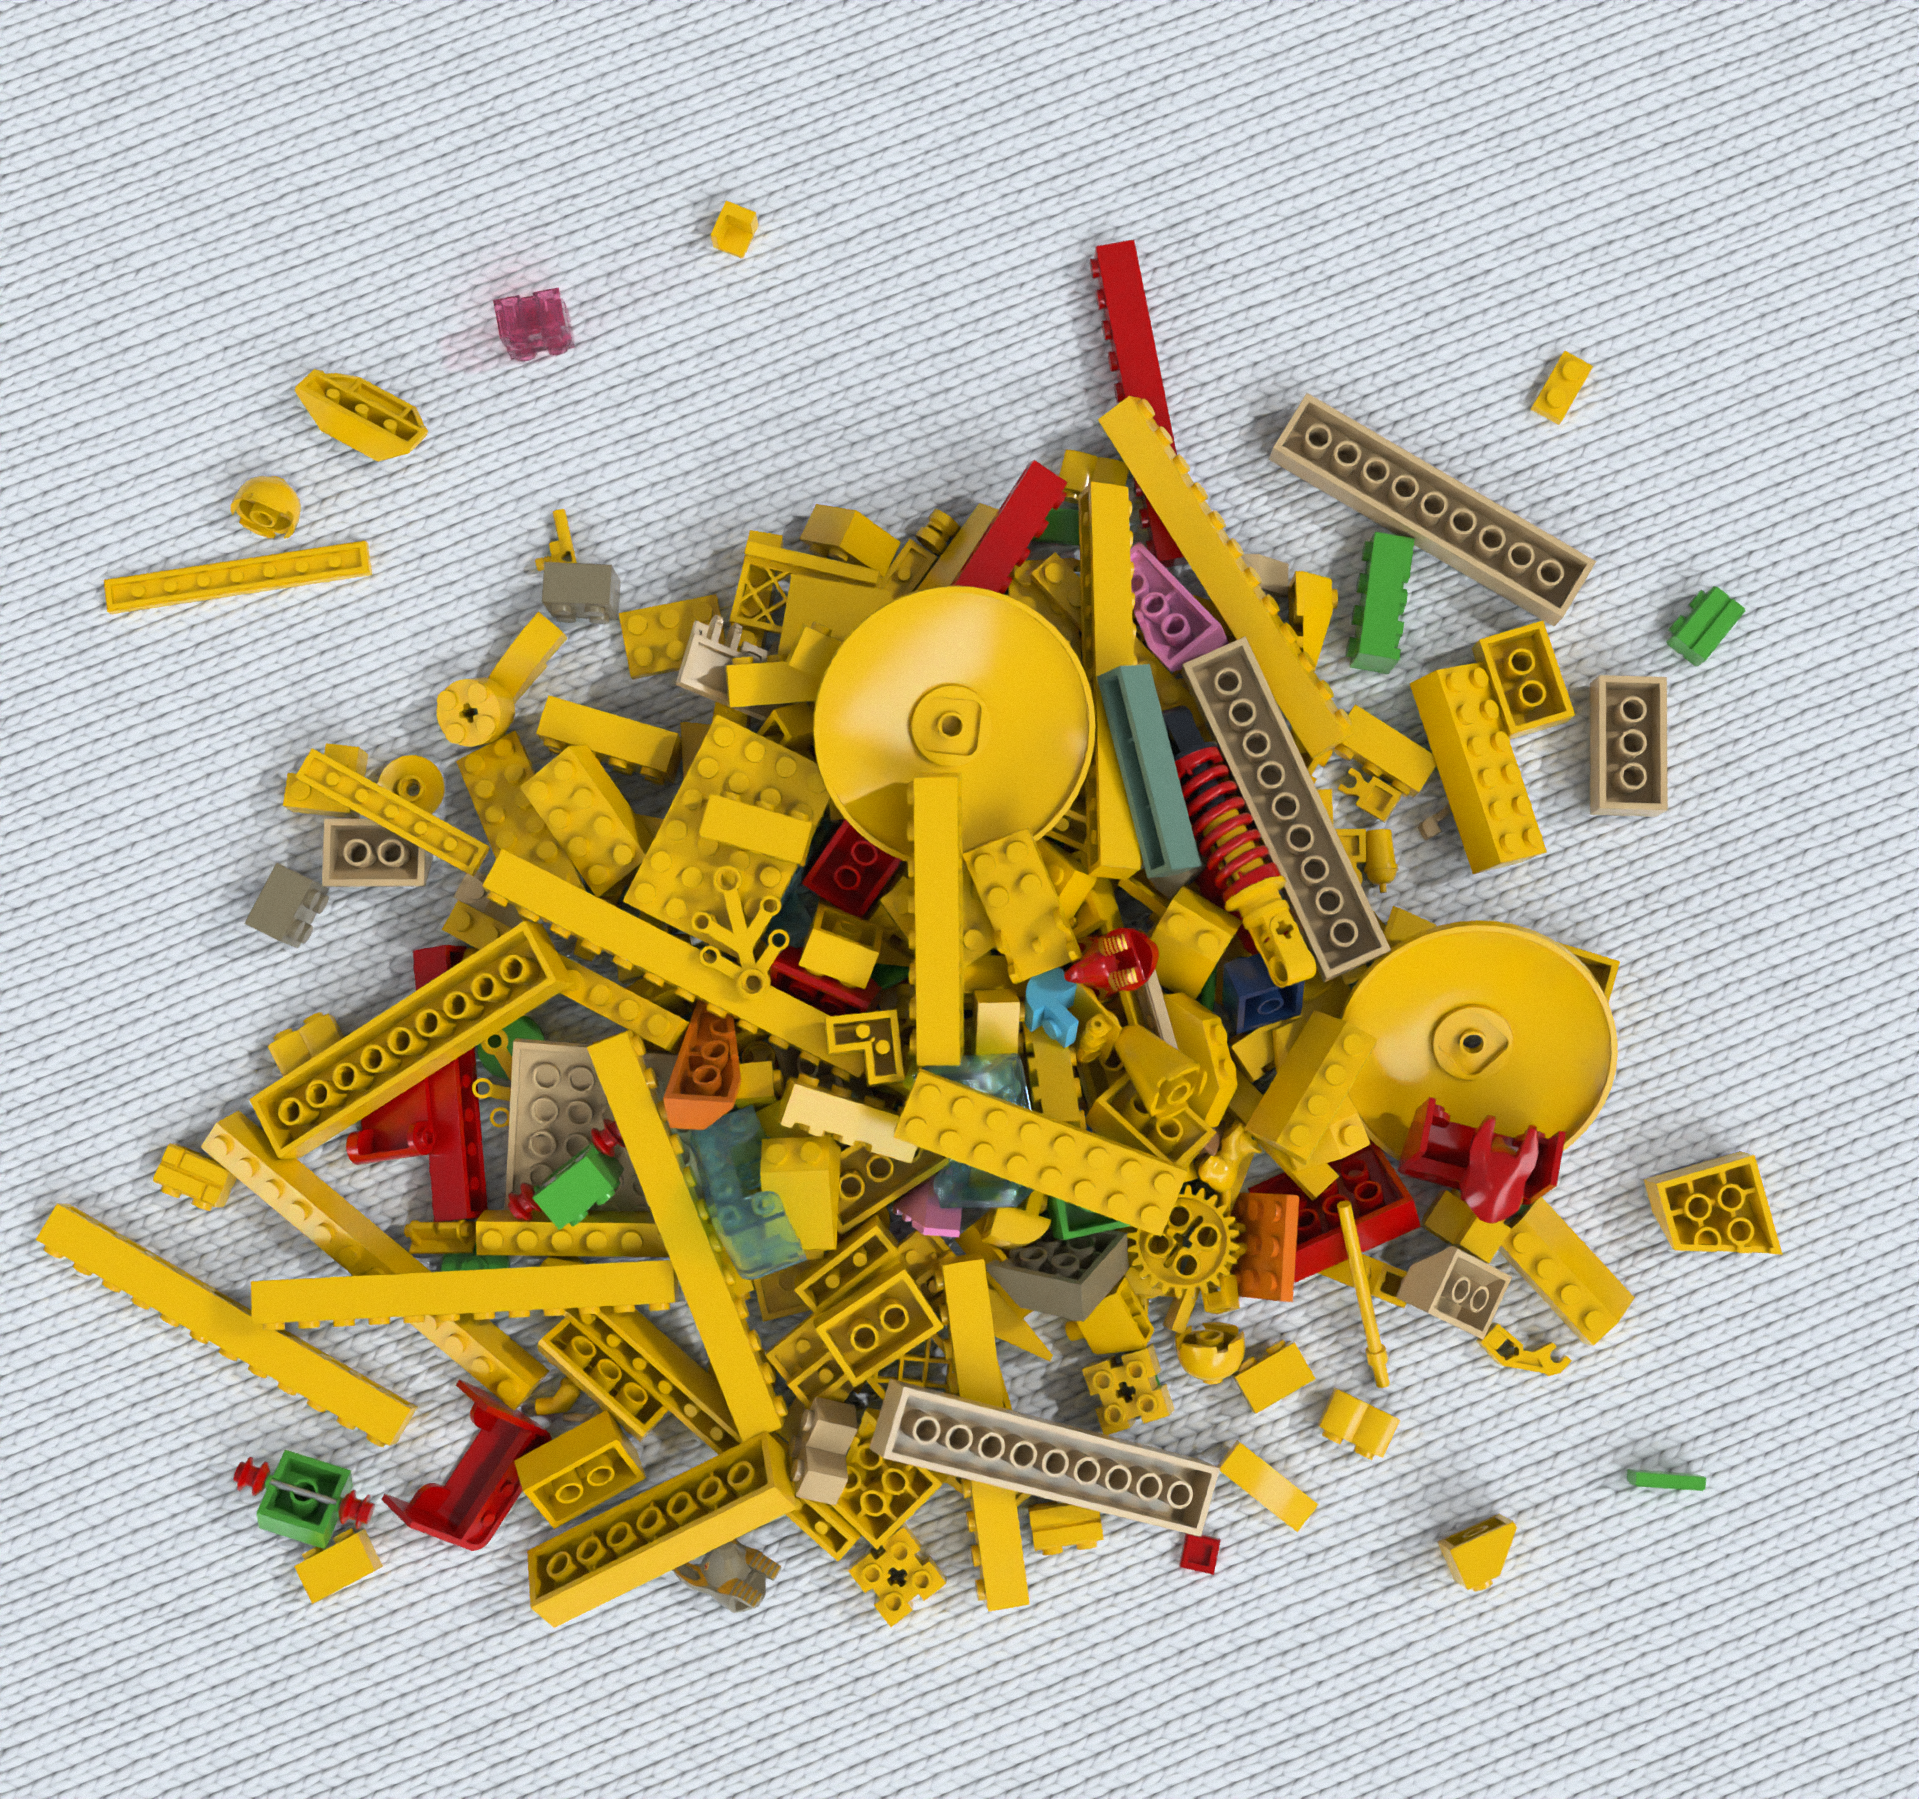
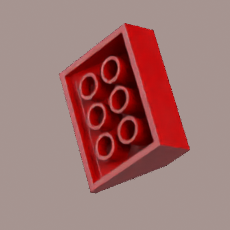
M1369 1137L1370 1145L1342 1159L1327 1163L1339 1177L1313 1201L1286 1172L1247 1188L1249 1193L1299 1196L1295 1283L1348 1260L1337 1209L1339 1202H1351L1362 1253L1421 1227L1414 1199L1381 1148Z

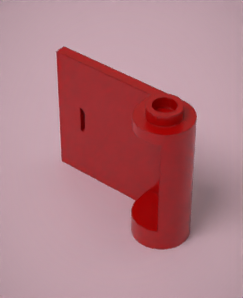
M428 1077L361 1119L362 1130L351 1132L346 1141L347 1155L352 1163L362 1165L428 1155L432 1151L435 1143V1133L433 1131Z

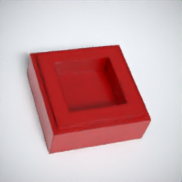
M1185 1533L1179 1567L1214 1575L1221 1540L1206 1535L1199 1537Z

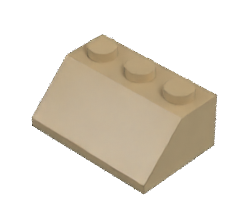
M324 819L323 887L426 886L433 854L370 819Z
M1451 1246L1411 1265L1407 1275L1401 1282L1396 1298L1474 1336L1484 1339L1512 1276Z

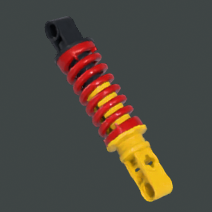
M1181 705L1162 710L1190 824L1192 825L1193 836L1196 841H1200V854L1208 858V870L1213 874H1217L1215 877L1216 887L1226 890L1221 893L1226 911H1240L1244 918L1242 923L1245 929L1249 930L1255 946L1268 968L1270 978L1276 986L1283 988L1312 978L1316 973L1314 957L1308 950L1298 926L1289 912L1290 907L1287 901L1282 900L1279 894V890L1285 886L1287 881L1281 875L1276 863H1263L1262 859L1267 857L1269 849L1264 845L1255 847L1254 843L1260 839L1261 833L1257 829L1247 831L1246 827L1252 823L1253 817L1249 813H1238L1245 805L1244 799L1242 797H1233L1226 800L1237 788L1234 781H1225L1218 784L1220 780L1228 775V767L1221 764L1210 768L1211 765L1223 761L1218 743L1212 741L1204 742L1194 722L1193 715L1186 706ZM1289 930V933L1284 936L1283 933ZM1269 937L1270 940L1264 943V940Z

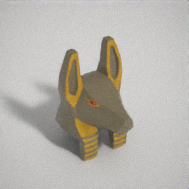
M734 1539L707 1552L700 1566L687 1562L672 1571L680 1581L691 1589L711 1595L729 1611L737 1613L755 1609L763 1602L766 1594V1577L774 1581L781 1570V1566L765 1556L763 1552L745 1546L737 1539Z

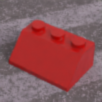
M788 945L771 965L770 986L831 1017L874 1012L880 1001L882 987L878 986L871 978H869L865 989L860 987L850 988L842 985L838 979L827 975L817 976L809 973L805 967L799 965L803 947L794 948Z

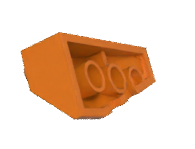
M701 1000L697 1001L663 1097L670 1128L705 1130L734 1107L742 1083L734 1017L726 1014L723 1019L706 1010L708 1004Z

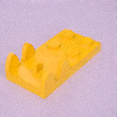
M1029 826L963 852V858L995 931L994 938L997 949L1001 954L1004 953L1007 959L1008 975L1014 984L1082 958L1079 945Z

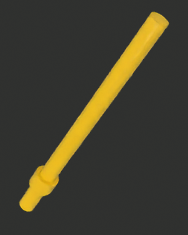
M1342 1201L1337 1204V1209L1368 1346L1365 1349L1367 1362L1372 1366L1376 1386L1378 1388H1386L1390 1385L1386 1363L1388 1362L1385 1345L1381 1344L1351 1202Z

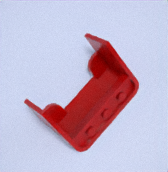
M1429 1097L1416 1109L1400 1156L1398 1172L1411 1178L1461 1190L1460 1180L1469 1164V1146L1477 1128L1451 1122V1116L1444 1112L1445 1108L1435 1104L1436 1098ZM1526 1130L1524 1134L1517 1135L1515 1138L1494 1132L1493 1137H1502L1509 1147L1518 1151ZM1538 1131L1539 1152L1535 1168L1525 1182L1524 1197L1521 1205L1532 1204L1557 1186L1566 1132L1558 1131L1552 1137L1545 1138V1134Z
M459 1379L456 1386L475 1402L470 1411V1419L477 1427L481 1428L475 1440L445 1486L436 1483L426 1484L415 1493L410 1503L388 1494H384L381 1500L409 1528L470 1551H476L485 1547L490 1542L523 1491L514 1461L552 1440V1437L540 1424L517 1409L513 1411L496 1395Z

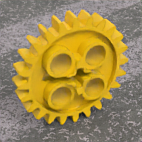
M1187 1185L1184 1194L1179 1193L1161 1236L1137 1228V1232L1127 1234L1129 1239L1136 1241V1245L1127 1248L1128 1252L1138 1254L1139 1256L1131 1264L1133 1267H1144L1139 1274L1141 1279L1152 1276L1149 1284L1150 1288L1154 1289L1161 1283L1163 1284L1162 1294L1164 1296L1173 1288L1175 1289L1177 1299L1181 1298L1183 1290H1188L1190 1297L1194 1299L1196 1288L1200 1287L1208 1295V1283L1212 1282L1217 1287H1220L1221 1284L1217 1276L1219 1274L1227 1277L1231 1276L1225 1266L1227 1263L1237 1264L1238 1262L1230 1255V1252L1240 1250V1245L1231 1242V1239L1240 1236V1232L1238 1230H1229V1226L1236 1222L1235 1217H1223L1229 1208L1226 1204L1216 1208L1215 1205L1218 1200L1216 1195L1205 1200L1204 1188H1201L1195 1196L1192 1193L1191 1186ZM1177 1209H1184L1189 1213L1188 1222L1183 1226H1175L1171 1223V1215ZM1197 1217H1203L1201 1224L1189 1236V1241L1192 1243L1191 1247L1188 1249L1183 1246L1171 1266L1166 1268L1164 1266L1165 1262L1179 1246L1176 1238L1179 1235L1185 1237ZM1206 1229H1212L1217 1233V1241L1210 1247H1204L1199 1243V1235ZM1157 1237H1164L1169 1242L1167 1251L1161 1255L1153 1254L1150 1249L1152 1241ZM1186 1257L1194 1258L1197 1262V1269L1191 1275H1182L1178 1269L1180 1261Z

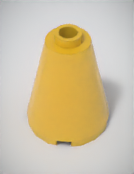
M1128 1025L1122 1028L1114 1047L1147 1112L1152 1117L1154 1115L1158 1120L1169 1119L1183 1112L1190 1106L1186 1100L1193 1093L1198 1097L1203 1091L1207 1082V1072L1201 1064L1143 1026Z

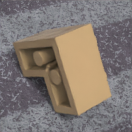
M815 1396L810 1409L804 1410L800 1422V1431L797 1436H792L788 1447V1456L792 1457L790 1479L794 1481L796 1497L831 1505L837 1504L848 1481L845 1455L858 1430L855 1405Z

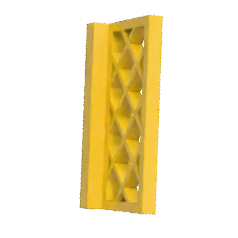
M747 540L744 551L745 559L729 622L781 635L782 626L776 625L770 614L787 603V596L780 587L779 581L794 574L835 582L844 581L847 584L879 589L881 581L880 571ZM751 566L765 569L771 580L754 590L748 580ZM771 571L779 572L781 574L774 577ZM775 584L783 600L766 610L758 594ZM746 586H748L751 592L744 596ZM754 597L763 612L752 619L740 617L741 605ZM767 617L770 623L761 622L760 620Z

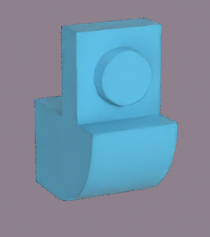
M1060 967L1036 975L1029 980L1024 1001V1022L1031 1032L1042 1025L1044 1031L1051 1039H1056L1066 1048L1075 1042L1078 1020L1067 1009L1074 1004L1077 984L1066 981L1064 977L1065 972Z

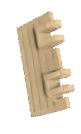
M715 615L711 619L709 626L699 621L694 622L675 685L728 706L725 666L733 665L732 658L753 657V663H766L768 655H778L780 642H773L770 650L767 651L744 641L738 652L737 648L743 627L734 623L727 633L725 644H719L718 639L724 619ZM802 702L730 708L765 722L774 709Z

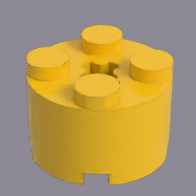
M479 677L455 681L446 687L444 691L440 692L437 697V720L441 730L449 742L462 746L472 747L489 744L505 736L515 717V706L509 691L490 678ZM475 708H477L478 714L476 715L474 713Z

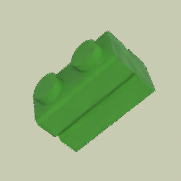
M1713 586L1706 593L1701 589L1688 604L1692 611L1686 618L1680 615L1668 629L1672 635L1666 641L1667 645L1677 653L1682 654L1686 660L1697 667L1706 661L1746 611L1743 606L1734 599H1730L1729 595L1717 586Z

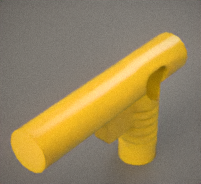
M558 509L552 512L558 541L549 543L550 557L535 559L538 572L544 570V562L577 563L565 509ZM571 555V562L562 561L565 556Z

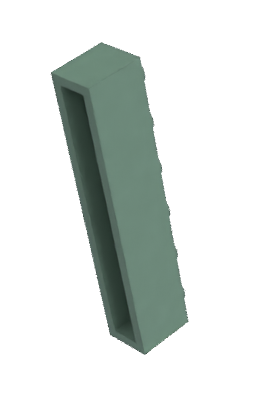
M1150 664L1119 666L1097 676L1147 878L1178 875L1200 867L1201 863Z

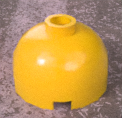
M258 476L250 478L240 486L232 500L231 513L234 515L236 511L241 517L239 523L255 534L275 539V533L285 534L284 538H289L294 534L298 525L301 505L296 492L284 479L278 476Z
M1221 1322L1202 1323L1206 1330L1192 1331V1325L1186 1327L1184 1333L1180 1334L1177 1332L1175 1335V1345L1178 1360L1185 1372L1196 1379H1201L1205 1384H1218L1223 1381V1378L1229 1377L1239 1369L1245 1353V1337L1243 1331L1239 1334L1237 1326Z

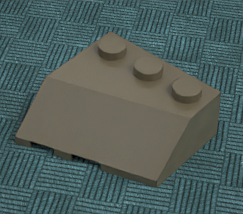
M1050 1228L1040 1238L1035 1240L1033 1245L1025 1249L1018 1248L1009 1251L1008 1259L1001 1263L995 1259L986 1264V1269L1020 1308L1064 1317L1071 1321L1084 1322L1129 1270L1127 1233L1109 1230L1061 1240L1053 1237L1052 1228Z

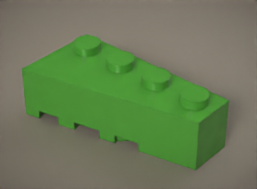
M1375 532L1370 542H1364L1361 561H1366L1365 574H1359L1356 593H1361L1360 605H1354L1351 617V625H1356L1355 636L1349 637L1346 648V657H1351L1349 668L1389 674L1400 660L1401 649L1397 647L1400 637L1403 635L1404 622L1398 621L1399 615H1403L1407 604L1408 592L1403 587L1404 583L1407 584L1410 578L1415 538Z

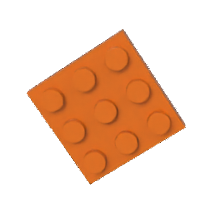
M1239 1192L1231 1212V1217H1235L1236 1222L1234 1224L1241 1223L1246 1226V1232L1240 1233V1236L1236 1237V1244H1247L1246 1253L1236 1259L1238 1261L1237 1264H1232L1230 1273L1234 1274L1237 1278L1239 1297L1293 1302L1299 1207L1298 1195Z

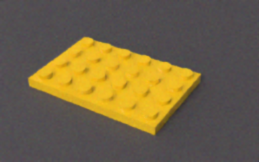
M717 714L623 902L739 959L738 952L705 932L695 931L691 925L693 915L697 912L705 911L712 916L713 921L733 932L724 893L719 892L713 884L715 871L725 865L734 866L740 871L742 884L738 892L748 930L759 912L760 902L765 896L775 895L780 900L782 899L798 865L709 840L698 835L710 794L720 796L721 790L742 796L741 803L754 806L755 800L776 806L774 812L787 816L789 810L809 816L808 822L816 826L814 833L832 798L824 785L816 762ZM729 872L723 874L722 883L725 886L733 885L735 881L734 875ZM767 899L764 903L765 910L774 912L777 909V902L774 899ZM699 915L696 918L697 927L704 929L708 926L709 921L706 916ZM769 923L767 924V926L765 927V929H764V931L762 932L761 936L759 937V939L757 940L756 944L754 945V947H753V949H752V950H753V955H754V953H755V951H756V949H757V947H758V945H759V943H760V941H761V939H762V937H763V935H764V933H765V931H766V929H767Z

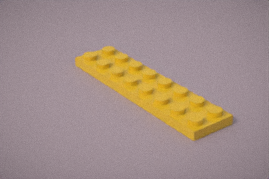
M920 1068L893 1133V1137L1158 1236H1161L1188 1173L1187 1168Z

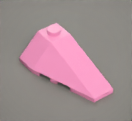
M1140 541L1130 549V558L1134 563V574L1131 579V590L1135 594L1133 610L1149 650L1169 671L1181 670L1182 664L1229 644L1221 624Z
M947 1165L898 1197L894 1202L893 1213L895 1215H902V1220L912 1222V1227L923 1235L959 1237L965 1172L958 1171V1166Z

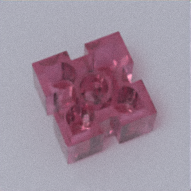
M559 287L532 292L533 296L523 298L516 295L493 300L499 336L503 345L507 348L511 360L530 361L540 351L548 350L550 355H561L566 353L568 349L576 348L569 310L563 301Z

